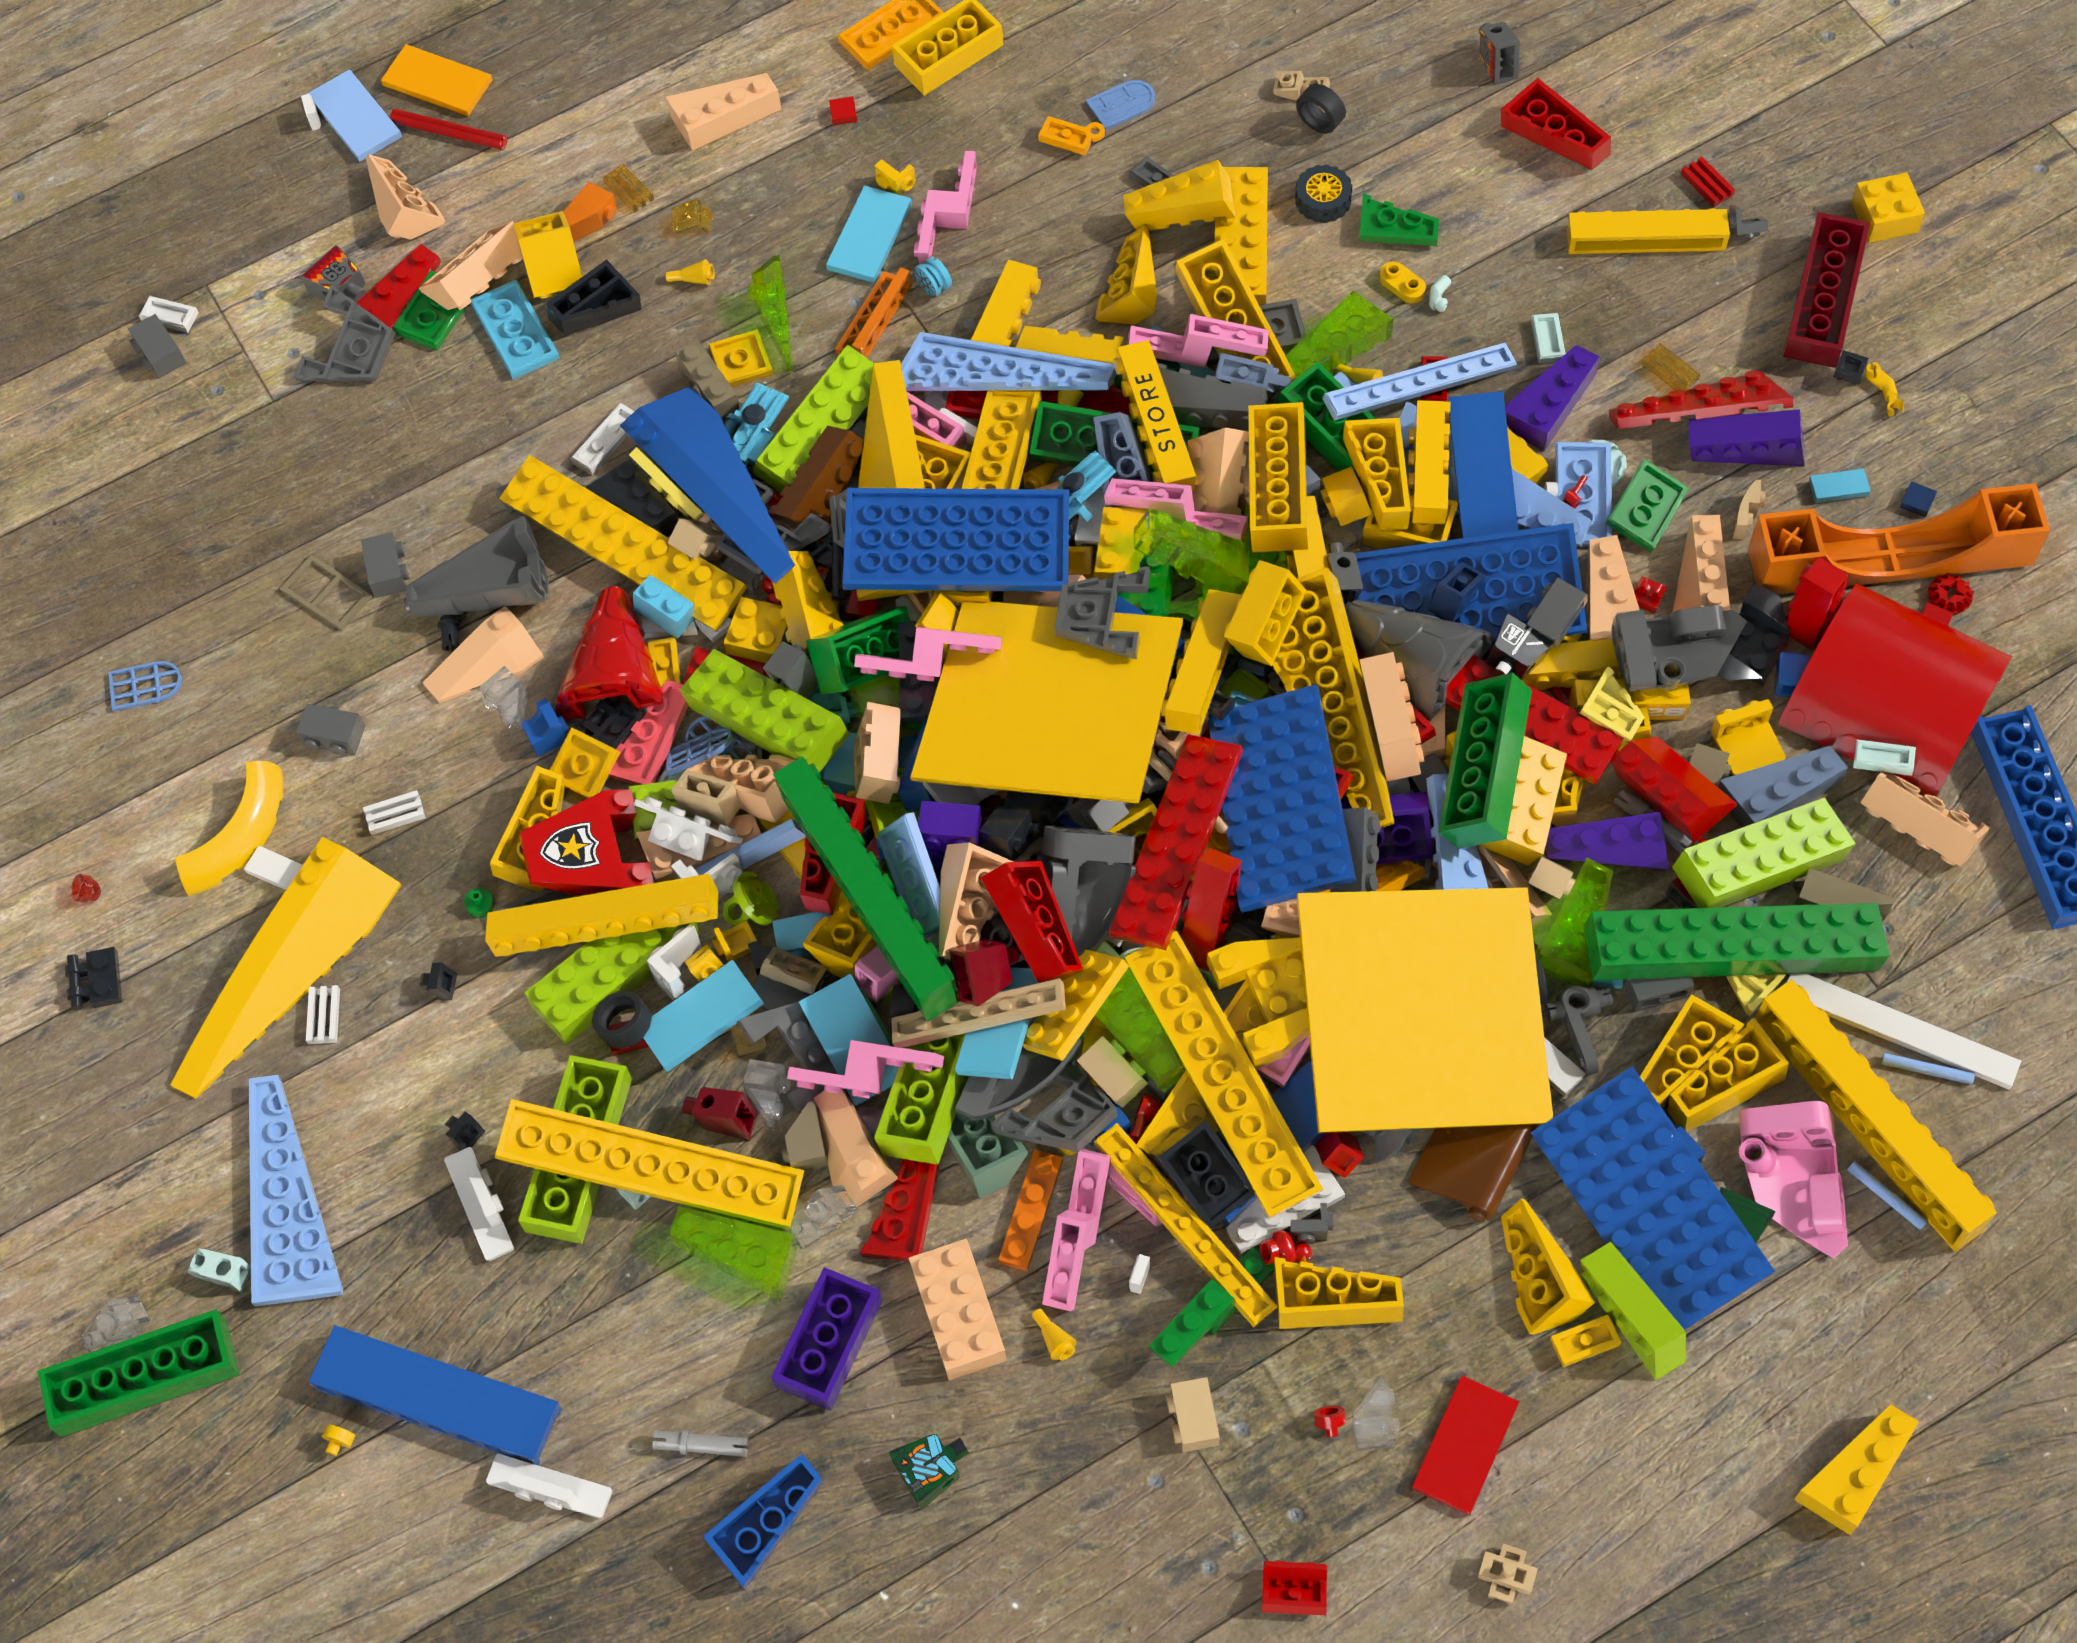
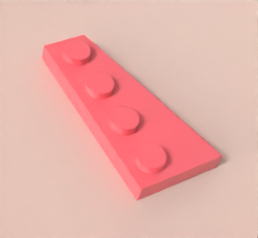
M669 680L666 681L662 687L663 704L647 707L648 712L640 722L637 721L631 728L632 733L624 744L620 743L616 748L621 753L608 776L609 778L633 785L656 782L689 707L680 692L683 684Z

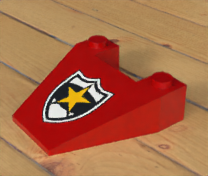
M604 790L521 831L519 838L529 883L576 896L654 883L649 862H621L614 833L627 832L637 815L635 805H633L632 791Z

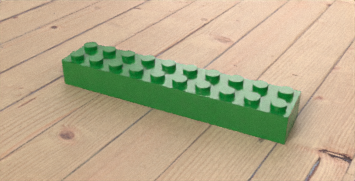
M802 756L773 773L785 805L925 1020L929 1022L957 1005L955 993L958 992V989L953 981L955 978L946 964L942 966L935 946L931 941L927 943L923 936L924 931L916 918L912 920L908 913L909 908L901 896H896L893 890L894 885L886 873L882 875L878 868L880 865L872 851L867 852L863 845L865 842L857 829H852L849 824L850 819L843 807L838 808L833 792L828 785L824 786L820 779L822 777L813 763L808 765Z
M1878 903L1592 911L1583 926L1592 980L1878 971L1890 956Z

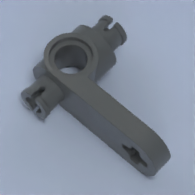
M1592 985L1588 987L1572 986L1564 993L1558 994L1557 1001L1544 1005L1546 1015L1550 1014L1547 1017L1550 1022L1562 1018L1580 1068L1586 1073L1585 1076L1598 1073L1599 1066L1583 1022L1590 1016L1600 1014L1601 1007L1613 1005L1612 994H1608L1610 992L1608 987L1595 990ZM1573 1001L1579 1002L1583 1007L1576 1009L1570 1006L1569 1003Z

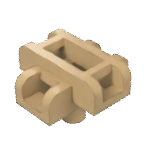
M1504 1543L1499 1555L1485 1551L1478 1578L1491 1583L1488 1593L1489 1598H1496L1512 1605L1516 1591L1527 1595L1531 1594L1538 1568L1524 1564L1527 1551ZM1506 1553L1518 1556L1519 1559L1507 1556ZM1497 1584H1498V1585H1501V1586L1510 1588V1591L1505 1590V1589H1502V1588H1499V1587H1496V1586H1497Z

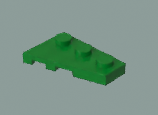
M1363 193L1359 241L1437 246L1438 218L1412 209L1405 211L1393 207L1394 203L1388 201L1381 203L1371 199V195Z

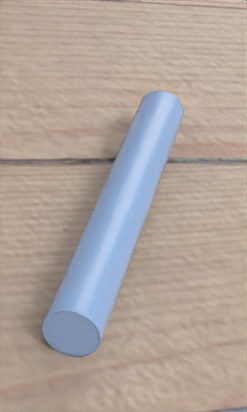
M1883 1053L1881 1061L1882 1065L1970 1085L1973 1084L1975 1073Z
M1856 1161L1847 1169V1171L1919 1230L1927 1224L1928 1220Z

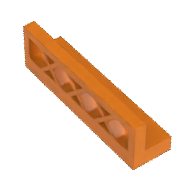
M900 267L896 275L883 271L835 348L836 354L840 355L846 345L854 341L852 348L868 358L912 287L909 270ZM886 281L890 282V285L884 293L882 289L884 284L886 283ZM878 302L873 312H871V305ZM866 322L862 330L859 332L858 326L860 325V323Z

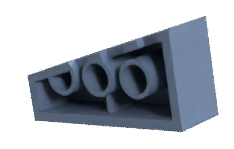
M1118 412L1094 417L1098 453L1116 471L1103 483L1104 495L1112 478L1153 482L1151 469L1146 462L1145 454L1130 416ZM1106 505V507H1121L1114 505Z
M1827 746L1721 779L1718 788L1736 802L1737 806L1729 814L1743 828L1809 803L1842 783L1848 766L1831 746Z

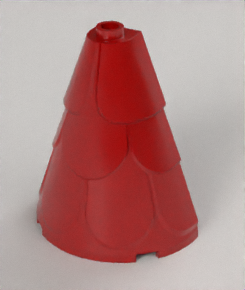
M617 586L607 587L600 592L582 629V637L573 653L570 666L563 679L556 700L555 712L557 718L562 716L564 721L586 717V707L582 703L583 701L627 694L636 708L663 704V691L653 666V659L643 637L645 632L637 612L633 610L632 600L624 590Z

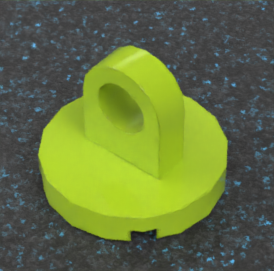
M746 871L734 879L732 883L734 896L729 898L723 907L724 919L730 925L736 926L746 920L748 923L754 920L758 924L768 925L778 918L779 915L776 914L779 911L777 897L765 881L760 883L756 879L759 877L757 874ZM737 904L742 908V915L739 919L734 914V908Z

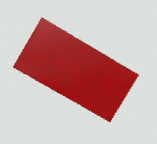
M1461 1375L1413 1483L1412 1490L1470 1516L1520 1401Z

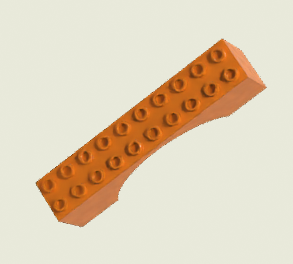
M2033 483L1981 489L1965 502L1944 513L1919 522L1882 529H1854L1835 525L1820 517L1814 508L1759 514L1749 543L1748 553L1755 582L1775 594L1794 593L1796 586L1801 580L1799 579L1800 573L1807 564L1813 565L1818 557L1847 573V586H1855L1856 583L1865 585L1944 576L1947 573L1953 575L2033 566L2050 529L2037 484Z

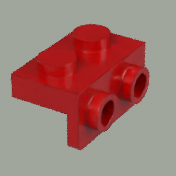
M1264 1561L1262 1612L1326 1616L1328 1565L1314 1562Z

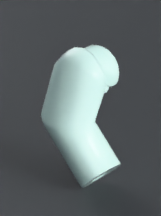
M1446 275L1440 276L1431 286L1429 306L1433 311L1436 309L1438 312H1444L1447 307L1448 301L1442 298V294L1450 286L1451 280Z

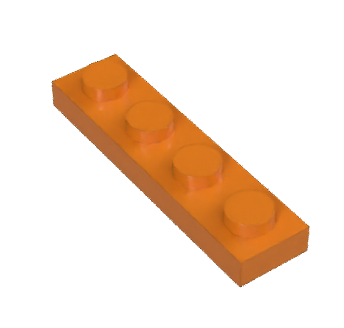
M1034 1149L998 1259L999 1264L1028 1272L1062 1167L1063 1157Z

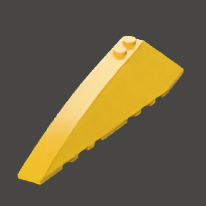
M900 360L873 363L858 488H925ZM857 590L858 601L934 590Z
M1326 567L1296 578L1307 591L1272 666L1281 678L1287 692L1317 684L1320 691L1334 767L1349 771L1353 776V780L1345 792L1352 808L1365 807L1377 813L1380 820V828L1394 824V818L1380 749L1338 579Z
M322 837L232 973L170 1084L171 1087L197 1099L224 1073L223 1069L232 1060L236 1061L244 1054L243 1050L254 1039L258 1040L265 1034V1029L274 1020L278 1021L309 991V987L321 975L324 977L341 956L345 957L361 937L364 939L372 931L401 887V883L347 848Z

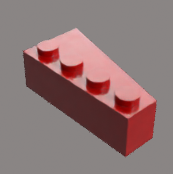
M1538 77L1501 108V127L1590 170L1597 167L1611 154V136Z
M1820 557L1817 558L1813 565L1807 564L1800 573L1799 579L1801 580L1794 590L1796 595L1789 604L1791 609L1786 615L1790 631L1788 636L1811 651L1821 640L1843 603L1842 599L1845 596L1844 590L1848 580L1847 573Z
M833 792L838 808L843 807L850 819L849 824L852 829H857L862 836L869 817L865 800ZM805 836V858L802 866L800 897L805 909L833 915L841 889Z
M1209 848L1201 857L1198 856L1194 861L1192 873H1195V876L1187 890V897L1190 899L1188 906H1186L1182 914L1181 921L1184 922V927L1179 933L1197 967L1207 971L1210 970L1207 965V954L1226 946V932L1230 931V927L1234 925L1235 920L1230 917L1236 908L1237 899L1232 896L1235 895L1239 886L1242 860Z
M1042 861L1006 862L980 877L1038 983L1059 978L1064 981L1083 970Z

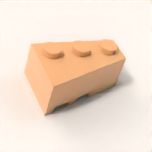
M867 702L853 744L856 798L889 804L892 794H897L900 785V777L897 776V771L899 767L898 747L901 708Z

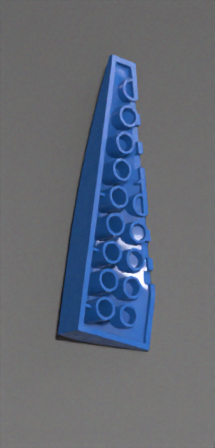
M691 386L639 407L620 424V427L635 444L774 584L795 566L784 541L781 539L774 522L768 514L765 504L760 498V494L746 466L740 458L737 448L731 440L728 430L723 424L721 416Z

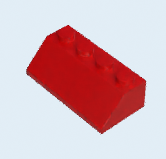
M1659 737L1631 740L1611 759L1616 776L1657 812H1660L1666 820L1693 843L1737 806L1734 800Z

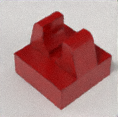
M1641 576L1634 590L1638 606L1656 613L1666 593L1667 586Z

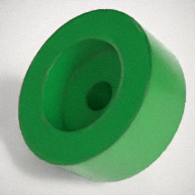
M474 888L466 894L464 905L471 916L484 918L488 912L493 911L495 901L487 889Z

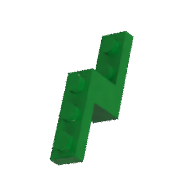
M1253 1247L1239 1260L1240 1264L1260 1286L1274 1272V1265L1264 1263L1261 1254ZM1211 1279L1149 1345V1349L1173 1369L1208 1331L1215 1335L1238 1310L1235 1307V1298Z

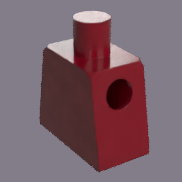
M989 939L950 948L949 954L958 989L959 1001L978 1007L1009 986L1013 980L1010 966L1019 962L1020 959L1016 948L1013 946L1006 948L1004 943Z
M702 1087L697 1098L687 1096L682 1106L683 1113L693 1115L703 1129L746 1141L750 1140L758 1113L742 1092Z

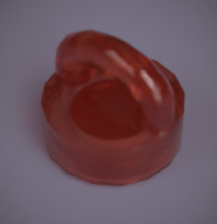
M78 874L74 877L71 885V896L75 902L87 903L88 901H96L101 896V888L90 875Z

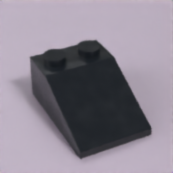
M1197 1115L1149 1151L1168 1179L1210 1229L1255 1195L1247 1176L1209 1123Z

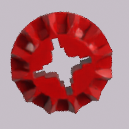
M1947 573L1941 577L1937 576L1930 583L1928 599L1932 605L1954 614H1959L1970 607L1973 601L1974 590H1971L1969 581H1963L1960 575L1955 577ZM1952 587L1955 588V594L1947 600L1948 591Z

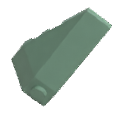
M956 1112L947 1141L969 1182L981 1199L1006 1187L1028 1153L1020 1139L995 1134L992 1131L991 1123L996 1120L994 1115L975 1120Z

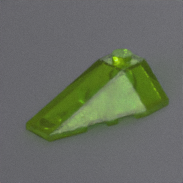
M774 255L751 274L752 285H748L749 300L755 301L756 311L787 371L790 372L793 371L786 287L780 256Z

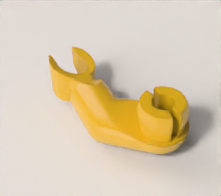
M1872 362V367L1870 363L1867 364L1864 374L1865 378L1883 392L1885 401L1888 402V416H1894L1895 411L1893 408H1898L1903 412L1904 402L1901 399H1897L1898 393L1894 380L1881 370L1878 363Z

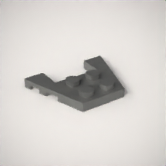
M330 285L322 307L325 310L346 316L328 362L323 363L302 356L294 378L300 382L377 381L395 332L335 286Z
M754 479L753 482L760 494V498L766 505L774 497L773 492L770 488ZM812 513L793 532L774 522L788 551H799L831 531L828 522ZM723 533L717 544L719 550L757 574L762 573V570Z
M1141 567L1139 572L1126 574L1125 571L1114 574V577L1103 580L1095 577L1063 584L1054 628L1056 636L1131 659H1137L1140 642L1139 632L1112 631L1118 593H1148L1150 567Z
M798 1002L736 1021L751 1043L756 1042L776 1027L804 1069L836 1074L833 1065ZM815 1084L814 1090L796 1087L786 1095L800 1114L808 1102L814 1101V1097L824 1091L825 1086Z
M1072 1058L1064 1070L1054 1079L1069 1088L1036 1118L1030 1120L1015 1110L1008 1108L991 1123L995 1134L1079 1152L1118 1117V1113L1114 1104L1098 1086H1094L1089 1080L1088 1074L1083 1069L1081 1070L1077 1066L1076 1060Z

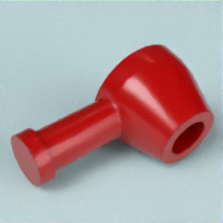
M1144 1093L1134 1118L1135 1122L1129 1134V1137L1135 1144L1142 1137L1146 1124L1152 1122L1163 1105L1156 1098Z

